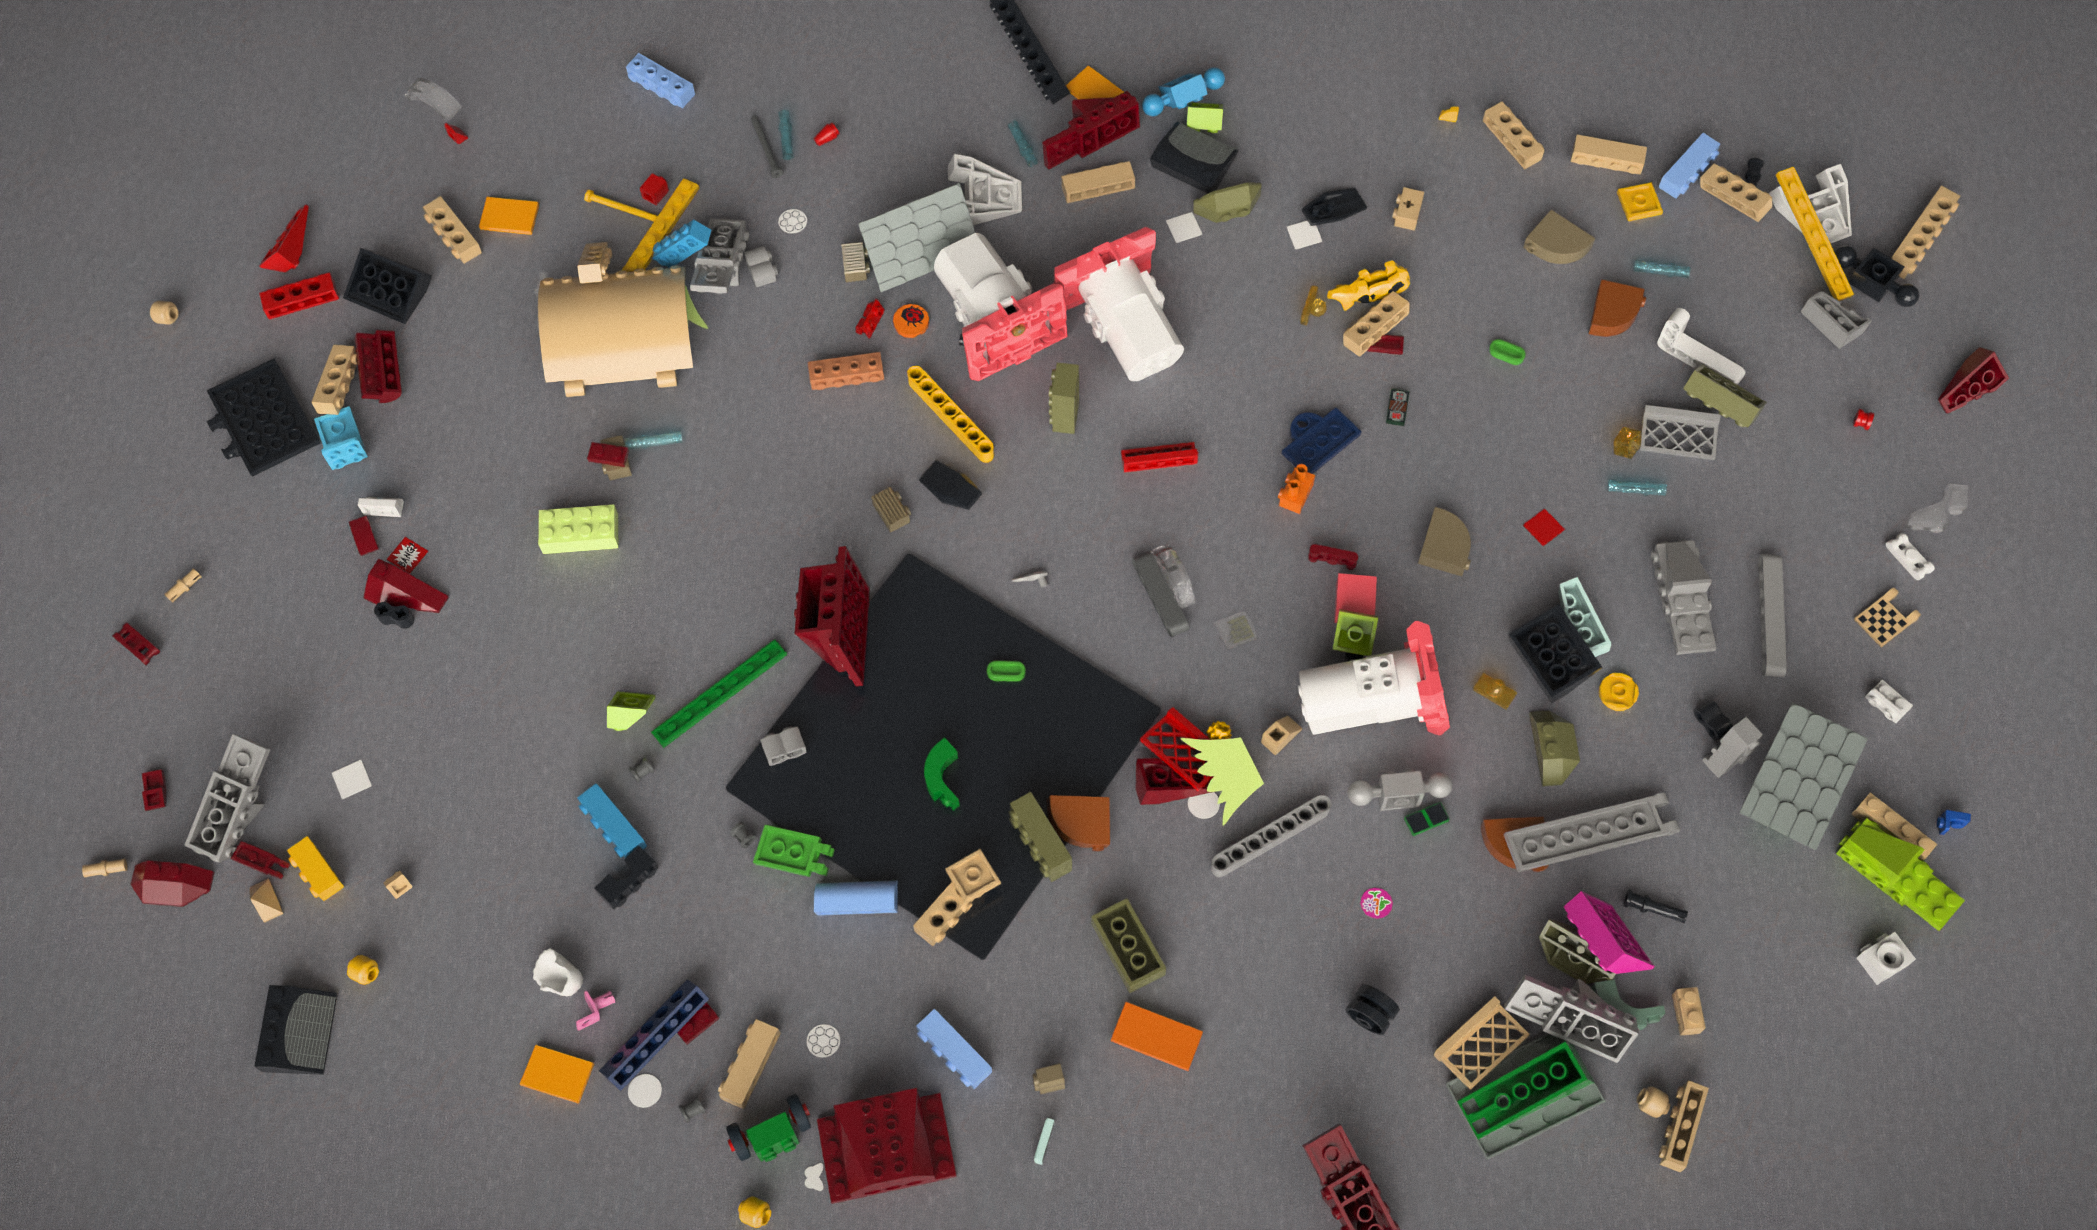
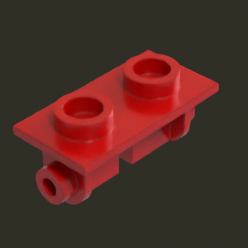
M878 299L867 304L863 313V317L866 318H861L855 327L856 333L860 335L865 333L868 339L871 338L885 311Z

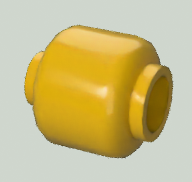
M357 955L349 961L347 966L348 977L363 985L373 982L379 973L377 962L364 955Z
M754 1196L743 1200L738 1208L741 1222L754 1228L766 1225L771 1217L769 1204Z

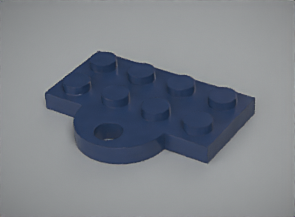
M1334 408L1323 418L1315 413H1302L1296 416L1291 423L1290 436L1293 442L1282 450V455L1295 467L1299 464L1306 465L1307 472L1313 474L1357 439L1362 431L1337 408ZM1303 421L1307 423V426L1300 427L1297 423Z

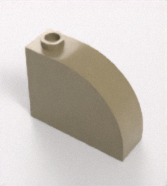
M1550 210L1526 237L1523 248L1547 262L1567 264L1583 258L1592 249L1595 238L1553 210Z
M1434 508L1418 564L1459 576L1463 575L1464 570L1468 571L1471 560L1468 559L1471 539L1465 524L1456 515L1441 508Z

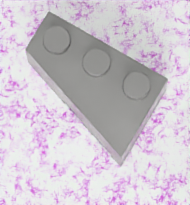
M1820 291L1808 299L1801 313L1840 349L1862 335L1872 320L1868 317L1866 319L1856 314L1857 311L1854 309L1848 310L1840 305L1842 302Z
M1745 717L1720 740V746L1718 748L1715 746L1711 750L1712 753L1702 761L1720 778L1738 763L1742 765L1750 758L1749 756L1760 744L1759 739L1763 734Z

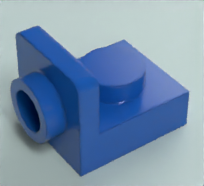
M1951 810L1944 811L1937 818L1939 834L1944 835L1949 831L1950 827L1956 829L1965 827L1971 821V814Z

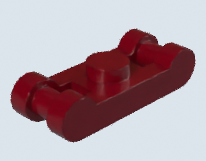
M1313 544L1309 548L1308 560L1312 563L1320 560L1331 565H1344L1348 570H1354L1357 566L1358 554L1352 551Z
M127 622L118 633L115 632L112 635L116 641L123 645L144 665H147L154 655L157 656L160 653L153 644ZM145 648L149 649L144 655L141 653Z

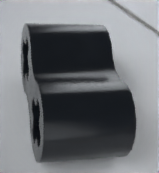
M380 602L374 608L375 615L384 625L396 624L400 628L407 629L414 623L413 615L404 605L391 606L387 602Z
M1713 700L1694 710L1696 719L1705 727L1709 736L1714 740L1723 737L1733 727L1730 719L1722 713L1718 704Z

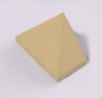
M269 878L250 887V899L264 923L284 914Z

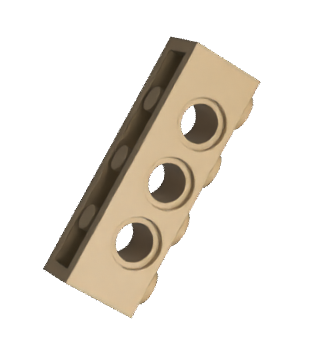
M1500 102L1485 110L1483 122L1524 170L1542 160L1544 153L1542 144L1535 140L1532 133L1522 125L1521 120L1515 117L1508 106Z
M1714 163L1700 177V187L1757 222L1772 208V197L1769 193L1762 192L1752 183H1747L1738 175H1733L1723 166H1718Z
M441 196L423 206L425 220L428 224L432 223L434 225L433 229L438 236L442 235V241L447 248L451 247L453 249L451 252L456 259L460 258L465 264L482 253L477 241Z
M607 242L585 245L577 265L580 283L600 282L603 280L612 258V250L608 248Z
M1394 291L1385 296L1364 317L1359 318L1356 324L1346 329L1343 334L1344 346L1360 357L1371 345L1380 340L1382 335L1387 334L1409 314V302Z
M333 345L312 399V404L318 414L339 415L340 409L344 405L346 393L349 392L351 380L355 376L356 366L358 365L357 352L354 346Z
M951 882L913 925L914 931L930 945L934 946L936 942L940 943L945 938V932L958 923V917L963 912H968L973 903L970 901L965 904L953 882ZM949 904H955L957 906L954 910L951 911L946 909L947 905ZM935 919H942L943 923L936 926L933 924V921Z

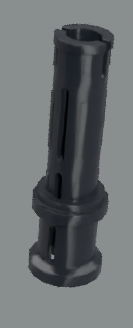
M1751 158L1747 163L1749 167L1745 173V179L1747 183H1752L1756 187L1757 182L1761 179L1760 172L1764 166V161L1759 158Z
M1632 890L1627 891L1623 907L1627 908L1630 906L1639 909L1642 913L1648 911L1685 923V918L1688 915L1686 910L1651 900V897L1648 895L1641 896L1632 893Z

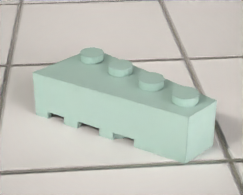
M1578 577L1561 583L1558 590L1561 608L1594 656L1609 652L1611 641Z

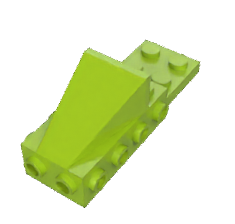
M1868 818L1863 823L1858 821L1851 829L1854 833L1850 837L1846 835L1841 840L1839 845L1842 847L1836 854L1898 904L1908 906L1935 929L1940 931L1965 900L1932 874L1933 870L1925 861L1918 859L1925 849L1885 833L1876 822L1870 821Z

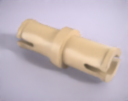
M193 568L181 580L178 579L176 581L177 584L164 593V595L173 603L185 591L188 592L189 588L202 576Z
M125 858L114 861L101 860V863L82 866L85 878L95 875L108 876L109 873L127 871V861Z

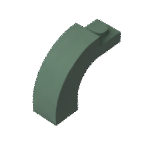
M1615 980L1595 982L1591 987L1608 1005L1621 1012L1633 1015L1637 1020L1639 1030H1643L1647 1026V1021L1649 1024L1659 1022L1666 1014L1664 1005L1643 1009L1628 1006L1620 998Z

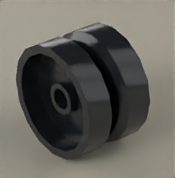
M1362 984L1355 994L1357 999L1351 1000L1345 1011L1353 1021L1364 1029L1377 1035H1384L1390 1026L1388 1020H1394L1400 1010L1399 1006L1379 989Z

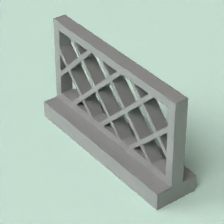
M1645 405L1641 415L1642 427L1639 451L1715 460L1718 424L1721 415ZM1647 420L1654 421L1658 427L1651 431L1646 425ZM1673 423L1677 429L1669 433L1664 425ZM1686 425L1692 426L1695 430L1690 436L1682 429ZM1712 428L1713 435L1707 438L1701 430ZM1659 429L1666 434V437L1661 441L1653 434ZM1678 431L1686 438L1680 443L1672 436ZM1697 433L1704 440L1698 446L1691 439ZM1649 436L1657 443L1653 447L1644 446L1645 439ZM1668 438L1675 445L1672 449H1666L1662 444ZM1686 441L1694 448L1690 452L1685 451L1681 447ZM1707 444L1711 448V455L1704 454L1700 447Z

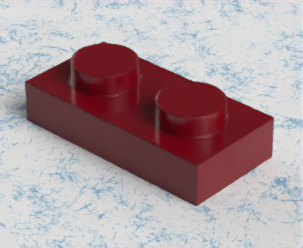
M592 442L587 459L588 462L625 467L629 449L628 447Z
M706 1002L677 1034L688 1045L719 1020V1017Z

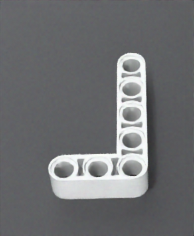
M1676 308L1665 323L1657 342L1658 346L1695 369L1703 364L1738 385L1746 373L1745 370L1738 364L1684 334L1683 332L1690 315L1685 309Z

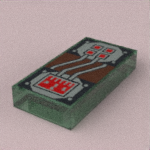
M1391 389L1386 424L1404 426L1409 391Z

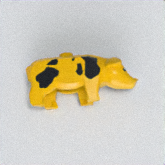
M1391 260L1384 264L1385 270H1376L1372 273H1369L1366 269L1359 271V277L1352 284L1337 285L1336 288L1328 291L1327 297L1328 299H1335L1340 302L1344 311L1354 305V302L1371 303L1383 299L1393 291L1397 294L1405 291L1410 285V276L1407 268L1405 269Z

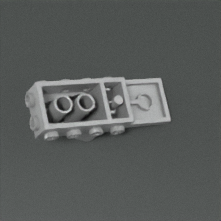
M710 218L707 226L711 229L708 245L700 249L697 258H695V272L690 289L700 293H727L729 286H739L740 262L743 259V251L745 252L746 242L749 241V231H746V222L744 220Z
M1679 540L1672 543L1663 541L1656 544L1651 552V561L1654 564L1655 578L1659 586V596L1663 604L1662 610L1667 623L1670 624L1676 655L1711 652L1717 648L1709 617L1712 604L1711 600L1707 598V590L1712 581L1699 562V549L1695 546V542Z
M232 734L218 771H213L184 846L193 849L195 853L210 857L215 862L231 860L238 840L242 837L245 828L264 807V803L256 800L260 787L257 785V782L270 752L269 748L238 734Z
M1524 975L1504 1004L1505 1010L1542 1025L1544 1032L1616 1063L1619 1062L1639 1034L1637 1020L1633 1015L1621 1012L1608 1005L1580 979L1570 989L1564 986L1557 989Z

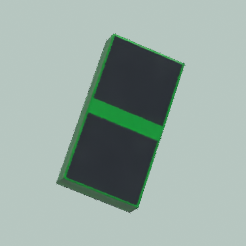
M1441 802L1404 818L1412 836L1428 831L1450 820Z

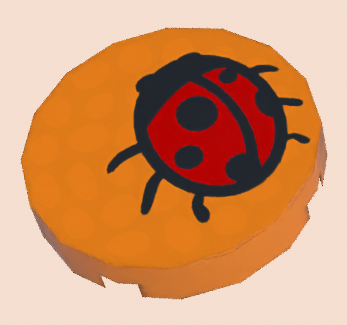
M904 305L897 309L894 314V328L899 335L906 338H915L917 335H922L929 326L928 313L919 305Z

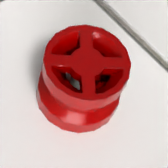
M1859 408L1854 418L1853 426H1861L1864 430L1868 431L1872 424L1874 413H1867Z

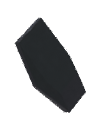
M1356 188L1324 192L1304 206L1302 212L1310 226L1342 221L1366 210L1367 206Z
M936 460L919 479L920 483L939 501L955 507L970 510L982 495V492L965 473Z

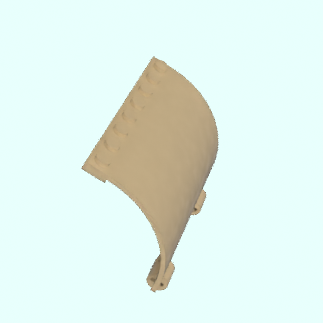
M674 265L665 269L655 267L652 270L636 269L634 272L617 271L614 274L606 272V275H604L603 280L600 282L580 283L579 277L572 278V276H564L561 279L545 278L540 281L538 321L546 382L564 381L566 397L586 395L585 385L657 378L658 388L677 386L675 369L693 368L686 309L685 267Z

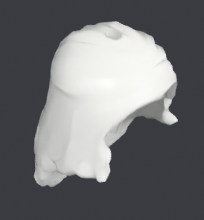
M551 948L544 950L539 955V959L536 961L535 968L533 969V979L541 986L540 990L551 991L566 997L577 993V990L583 984V977L579 969L575 968L566 958Z

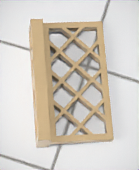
M1495 996L1436 1049L1434 1057L1439 1062L1442 1061L1470 1090L1530 1035L1500 1005L1501 1002ZM1498 1012L1505 1017L1506 1025L1494 1024V1016ZM1482 1027L1491 1028V1038H1479V1030ZM1494 1028L1506 1029V1039L1494 1038ZM1509 1029H1517L1523 1036L1518 1040L1509 1039ZM1467 1041H1476V1052L1465 1051V1043ZM1479 1042H1491V1053L1479 1052ZM1494 1042L1506 1043V1051L1504 1053H1494ZM1453 1054L1462 1055V1065H1453L1448 1058ZM1465 1055L1476 1056L1477 1066H1465ZM1480 1056H1490L1491 1065L1489 1067L1480 1066ZM1465 1070H1477V1078L1472 1083L1465 1077Z

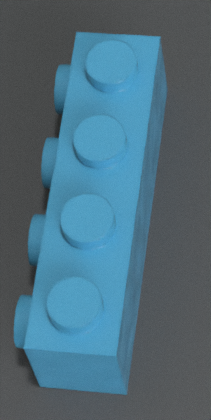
M693 219L689 223L684 224L680 229L675 230L671 235L657 242L653 247L654 254L652 259L668 268L677 265L708 245L711 229Z

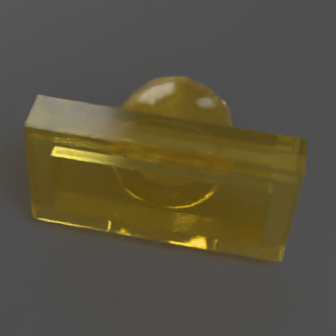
M1312 285L1301 315L1300 323L1307 326L1311 314L1320 317L1327 310L1326 303L1321 299H1316L1317 286Z
M1485 673L1482 674L1473 688V691L1505 710L1508 709L1517 695V692L1507 687L1502 679H1494Z

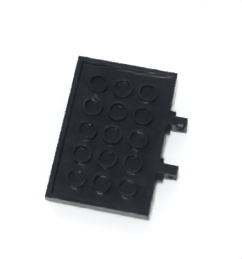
M275 358L207 390L218 412L214 418L207 421L208 426L212 432L218 428L222 429V427L227 429L232 441L227 448L221 449L223 455L227 460L241 456L252 477L320 444Z

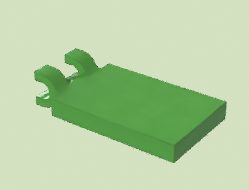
M765 825L753 863L810 877L812 872L827 876L829 868L825 867V864L818 863L820 853L833 857L835 849L831 848V845L821 844L822 839L820 837Z

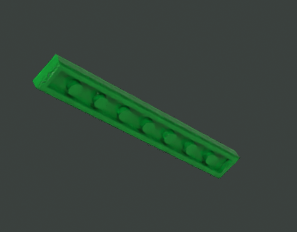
M774 639L651 731V734L665 748L787 656V652Z

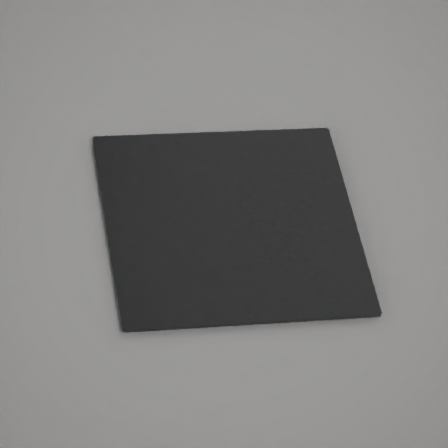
M907 554L869 602L864 685L855 686L852 679H849L847 671L838 672L826 661H823L767 733L779 734L786 727H798L807 753L769 766L760 742L727 784L726 790L781 828L820 837L822 839L821 844L831 845V848L835 849L833 857L824 856L861 881L897 880L898 905L917 918H920L952 882L945 868L981 849L1001 884L984 893L980 898L974 899L969 911L963 912L958 917V923L953 928L950 927L945 933L947 938L980 960H985L1044 877L1040 871V863L1038 861L1035 862L1029 851L1031 849L1029 845L1023 844L1019 836L1021 834L1019 829H1014L1009 820L1011 818L1009 815L1010 803L1031 792L1049 820L1047 799L1050 795L1101 797L1140 742V738L1148 731L1158 717L1161 709L914 555ZM992 661H1019L1024 664L1026 674L1022 680L1017 682L993 681L987 675V666ZM944 737L958 753V759L946 768L942 777L945 785L959 799L960 806L954 811L950 806L945 807L940 798L934 802L927 790L924 775L928 754ZM1059 836L1064 846H1066L1068 842ZM949 904L947 905L946 909L951 911L954 910L957 906L955 904ZM935 919L933 921V924L936 926L943 923L942 919Z

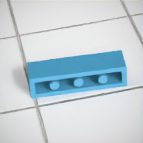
M597 783L577 797L580 802L579 809L584 815L589 814L592 817L590 822L596 829H602L604 833L601 835L608 844L612 842L616 846L614 851L620 858L623 856L626 858L638 846L642 849L647 847L643 838Z

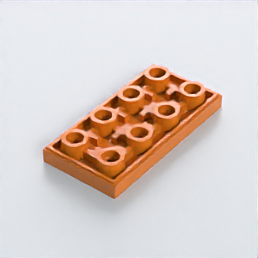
M1125 1002L1111 1042L1189 1071L1203 1031Z

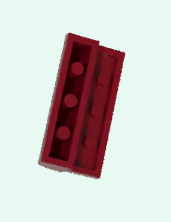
M376 330L375 334L356 333L355 343L361 398L378 399L379 403L395 401L402 393L395 331Z

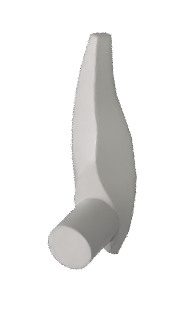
M1039 571L1013 578L1012 582L1038 580L1040 587L1043 588L1048 586L1045 578L1047 572Z

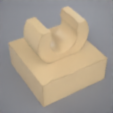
M401 871L395 872L393 876L383 882L395 899L413 887Z

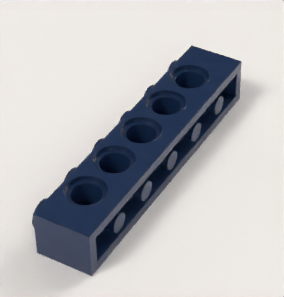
M687 979L607 1061L599 1072L618 1090L622 1091L709 998L697 985Z

